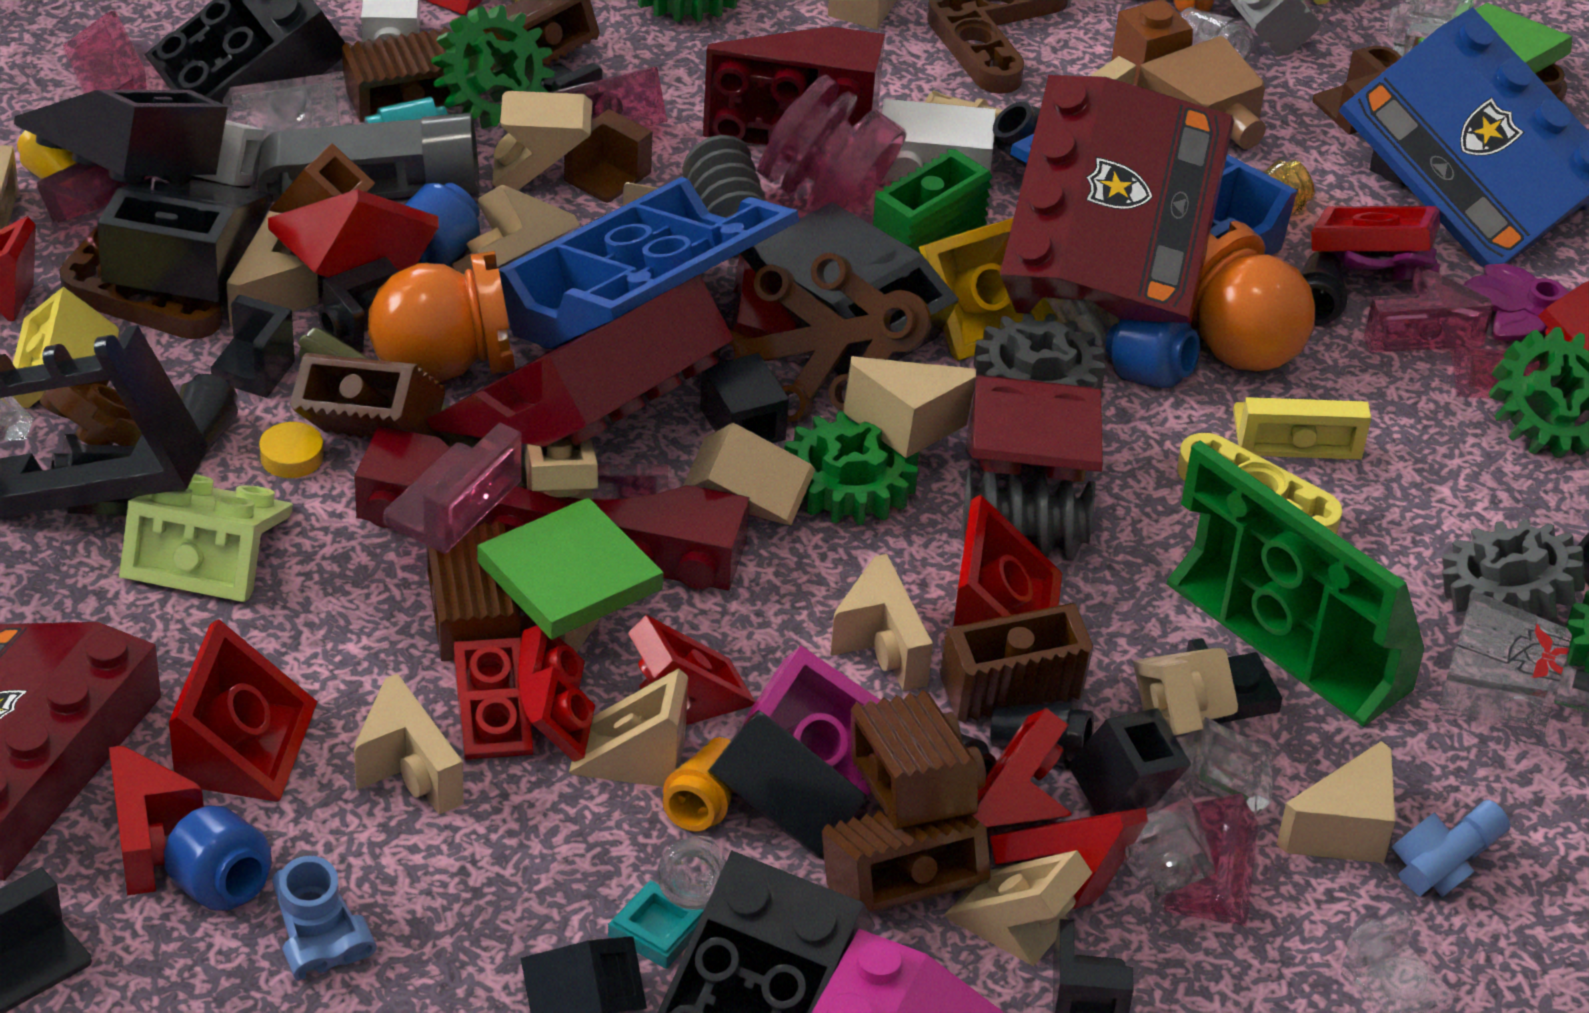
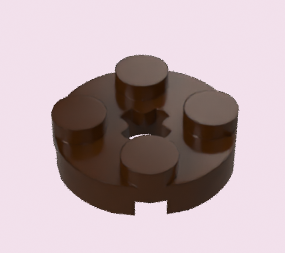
M110 380L45 390L40 399L42 406L50 412L68 418L79 426L75 434L88 445H113L115 443L120 446H136L142 435L117 391L107 386Z

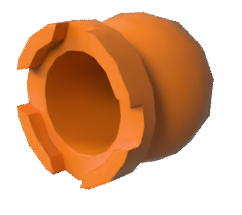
M1231 221L1229 222L1230 232L1219 239L1210 233L1190 324L1192 330L1199 328L1203 341L1215 357L1234 369L1246 371L1278 369L1303 352L1315 329L1313 294L1309 283L1296 267L1278 257L1264 255L1265 245L1262 237L1245 223Z
M495 251L470 255L472 270L467 269L464 274L445 264L418 263L392 275L378 289L369 309L368 335L377 357L382 361L417 364L418 368H423V372H427L429 376L434 377V381H439V383L463 375L478 358L482 362L488 358L491 374L514 371L513 351L510 349L507 332L509 324Z

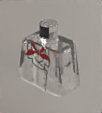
M1472 592L1448 671L1437 716L1545 734L1553 704L1589 714V672L1564 666L1572 637L1567 628L1484 594Z

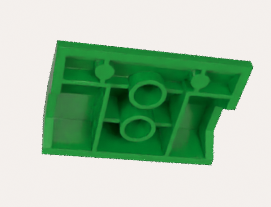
M1201 440L1192 445L1181 505L1189 511L1200 513L1194 546L1169 576L1166 585L1362 727L1412 692L1416 684L1425 647L1407 583Z

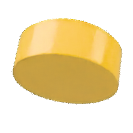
M283 422L268 428L262 434L259 441L262 466L266 471L278 477H303L316 471L323 462V438L316 428L306 423Z

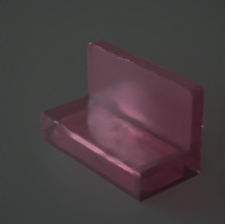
M499 423L473 448L463 443L454 444L383 511L384 524L446 554L521 481V432Z

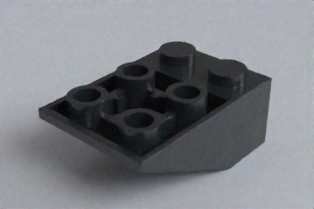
M212 0L174 32L163 37L157 45L144 55L170 90H192L225 105L317 79L342 59V47L345 41L313 0Z
M94 90L17 115L14 119V125L35 134L36 143L42 146L66 149L72 152V160L89 166H102L108 169V176L119 182L138 184L144 183L145 176H156L170 182L189 183L191 175H216L228 106L192 90Z
M156 176L145 179L144 183H132L118 188L97 222L101 282L127 286L134 290H151L185 296L192 300L219 302L227 287L228 279L250 245L273 202V193L192 179L189 183H175Z
M830 202L805 215L796 224L740 253L755 273L762 267L770 264L788 269L793 274L795 283L844 319L869 314L841 291L825 290L813 282L811 278L812 263L823 253H834L845 257L850 262L853 272L885 295L897 290L908 291L918 295L925 301L930 310L931 329L926 340L915 350L938 338L959 301L958 297L922 254L834 202ZM836 261L830 262L825 267L824 278L828 283L834 282L839 276L840 269ZM779 273L773 274L767 282V287L773 295L779 292L782 287V278ZM781 304L800 328L811 326ZM898 310L892 315L890 325L894 332L904 329L907 323V316L903 310ZM871 341L851 344L834 368L838 375L849 374L851 356L862 357ZM915 350L895 352L891 360L898 361Z
M731 850L657 1013H812L858 929L872 933L875 924L863 902Z

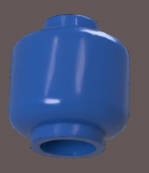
M427 183L405 204L438 216L439 228L418 263L428 262L430 264L451 266L468 249L466 243L480 235V222L478 220L480 209L474 199L456 184Z
M1120 319L1118 323L1111 326L1106 338V353L1109 358H1112L1117 375L1124 380L1141 385L1173 388L1184 377H1188L1193 373L1199 359L1200 340L1197 332L1192 330L1190 323Z
M208 805L190 812L177 823L170 833L164 850V868L173 884L198 903L210 910L229 911L244 905L255 897L265 885L272 865L271 847L263 832L223 806Z

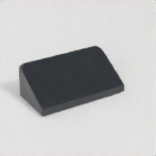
M759 710L748 717L708 770L710 774L817 858L823 853L822 830L828 823L834 828L840 820L847 824L868 798L863 791Z

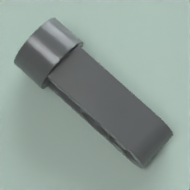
M472 113L424 116L422 119L276 131L263 140L260 150L258 190L273 193L272 203L279 199L298 175L331 143L375 182L368 193L386 199L413 197L427 183H440L442 185L453 183L464 189L468 194L479 193L478 152Z

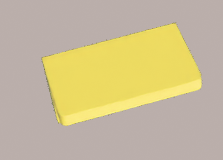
M62 287L24 318L13 364L16 369L44 364L42 359L44 348L56 344L64 345L72 359L95 355L94 342L96 338L114 335L118 339L119 329L103 315L65 287ZM44 391L4 397V399L17 408H29L41 399Z
M1246 397L1245 402H1236L1233 408L1239 446L1258 456L1362 460L1371 422L1368 402Z

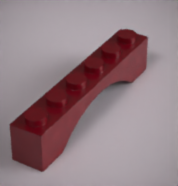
M382 426L377 427L354 475L356 518L369 520L374 525L382 528L399 526L426 532L432 526L440 530L445 525L453 529L458 524L466 528L471 523L479 527L484 522L492 526L495 522L499 521L504 524L505 532H509L583 500L571 497H553L514 486L484 473L458 456L439 437ZM685 485L657 494L631 498L591 499L664 572L663 578L681 581L694 589L712 587L730 591L747 541L750 497Z

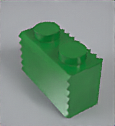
M947 149V154L939 153V158H931V163H923V168L916 167L915 172L907 173V177H899V182L891 181V186H883V191H875L872 225L921 254L920 246L988 224L985 216L989 215L986 207L990 206L987 198L990 197L988 189L992 187L989 180L993 177L988 169L958 150Z

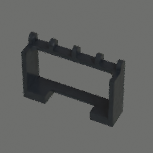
M138 325L126 327L119 341L114 335L97 337L94 342L95 355L72 359L64 345L46 346L43 350L42 359L44 364L16 369L6 354H0V398L110 380L142 433L129 457L42 470L32 453L0 458V518L188 488L208 448V444Z

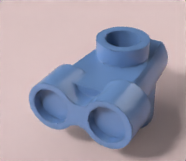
M1484 800L1471 813L1461 819L1453 829L1449 830L1434 812L1392 846V849L1407 865L1398 873L1400 880L1420 897L1432 887L1435 888L1441 897H1444L1475 872L1467 861L1471 862L1510 830V821L1506 813L1495 802Z
M302 856L292 860L284 869L275 873L272 883L289 936L282 950L295 980L305 979L306 972L313 969L320 974L334 966L347 965L374 954L377 945L368 924L362 915L351 914L339 893L338 874L330 862L317 856Z

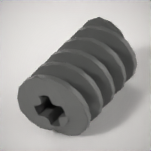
M718 135L706 138L695 145L687 154L682 167L683 178L689 179L709 213L728 218L737 213L740 202L748 197L765 201V194L761 188L760 179L756 174V167L751 159V152L743 140L735 136Z
M968 468L961 524L964 544L971 500L982 495L1029 541L1032 537L1037 538L1040 552L1044 556L1049 557L1056 541L1060 540L1063 542L1067 560H1074L1082 543L1089 545L1096 483L1095 481H1088L1080 497L1077 498L1072 481L1062 480L1055 494L1050 495L1047 479L1043 475H1038L1029 492H1025L1021 475L1014 474L1010 475L1004 489H999L996 473L988 471L985 472L979 485L974 486L970 469Z

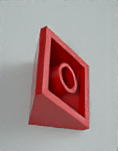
M359 189L268 218V230L314 273L326 277L337 275L383 257H387L400 272L418 263L439 228L437 215Z
M982 495L973 498L970 503L953 627L1059 606L1062 572Z
M217 619L208 627L169 720L174 772L195 782L200 786L201 790L278 802L284 792L318 701L225 623Z

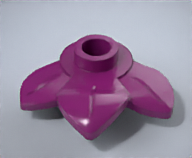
M1431 248L1430 251H1389V256H1363L1351 251L1331 252L1349 270L1392 269V280H1411L1414 283L1426 284L1427 274H1439L1440 264L1436 260L1437 249Z
M1489 264L1484 266V275L1472 277L1458 290L1457 298L1497 312L1492 329L1493 338L1495 340L1516 341L1524 340L1531 331L1536 329L1543 335L1547 326L1538 315L1555 301L1569 293V291L1555 280L1548 278L1537 279L1522 268L1508 264Z

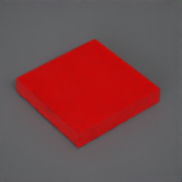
M1327 206L1311 231L1312 251H1430L1440 229V208H1437V206Z

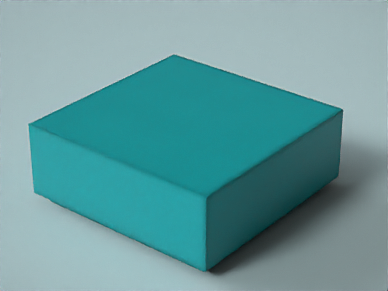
M650 880L608 923V936L611 938L634 936L636 952L667 969L688 947L704 909Z

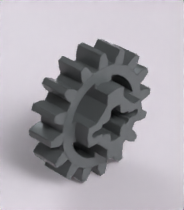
M1029 312L1028 314H1023L1022 322L1016 323L1011 318L1004 316L1001 318L1000 329L987 326L984 329L983 340H977L973 366H975L976 374L1096 387L1102 390L1106 364H1104L1105 349L1094 346L1096 335L1093 332L1077 334L1078 322L1074 320L1063 325L1056 322L1055 314L1048 313L1044 321H1035L1034 316Z
M1522 520L1517 528L1508 529L1503 521L1495 523V531L1493 532L1475 528L1471 530V542L1455 540L1452 543L1453 553L1443 555L1444 570H1442L1445 597L1446 599H1452L1453 609L1457 613L1471 609L1472 621L1477 623L1488 616L1496 619V624L1499 627H1504L1510 618L1519 617L1525 626L1532 624V615L1543 614L1546 617L1554 618L1557 616L1556 604L1573 606L1576 603L1575 592L1584 591L1585 589L1582 547L1574 546L1573 535L1570 533L1555 536L1554 525L1549 523L1540 529L1530 526L1529 520Z

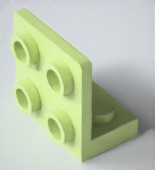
M194 474L187 489L135 497L128 501L119 577L246 602L254 590L261 534L288 519L292 513L293 504L275 500V492L264 487L238 486L236 487V492L214 488V480L212 478Z

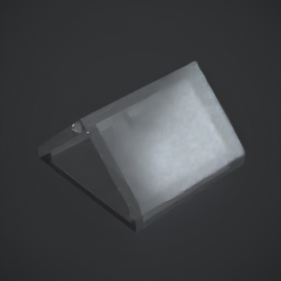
M343 72L230 87L223 99V105L228 106V121L265 129L264 139L271 133L282 130L352 125Z

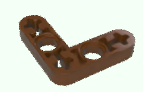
M929 0L927 21L976 85L990 93L1004 94L1013 92L1021 86L1024 60L997 26L1057 13L1067 7L1068 0ZM990 1H1001L1007 4H995ZM967 40H977V41H981V42H983V43H985V44H973V43H968V42H966V41H967ZM991 60H993V67H990Z
M97 226L65 260L60 268L61 288L65 287L97 312L187 339H200L213 335L222 324L220 300L219 302L192 300L185 296L151 290H134L127 286L101 282ZM96 266H98V278L93 277L97 273ZM138 294H147L155 297L144 302L127 300Z

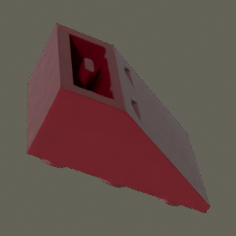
M827 26L708 44L706 51L703 136L729 135L735 136L745 143L773 146L782 150L794 149L829 154L837 158L849 157L868 160L878 121L885 34Z
M976 374L969 412L966 449L972 458H978V463H980V467H983V471L1021 475L1022 463L1040 465L1039 470H1043V474H1047V478L1085 482L1086 470L1102 472L1101 389Z

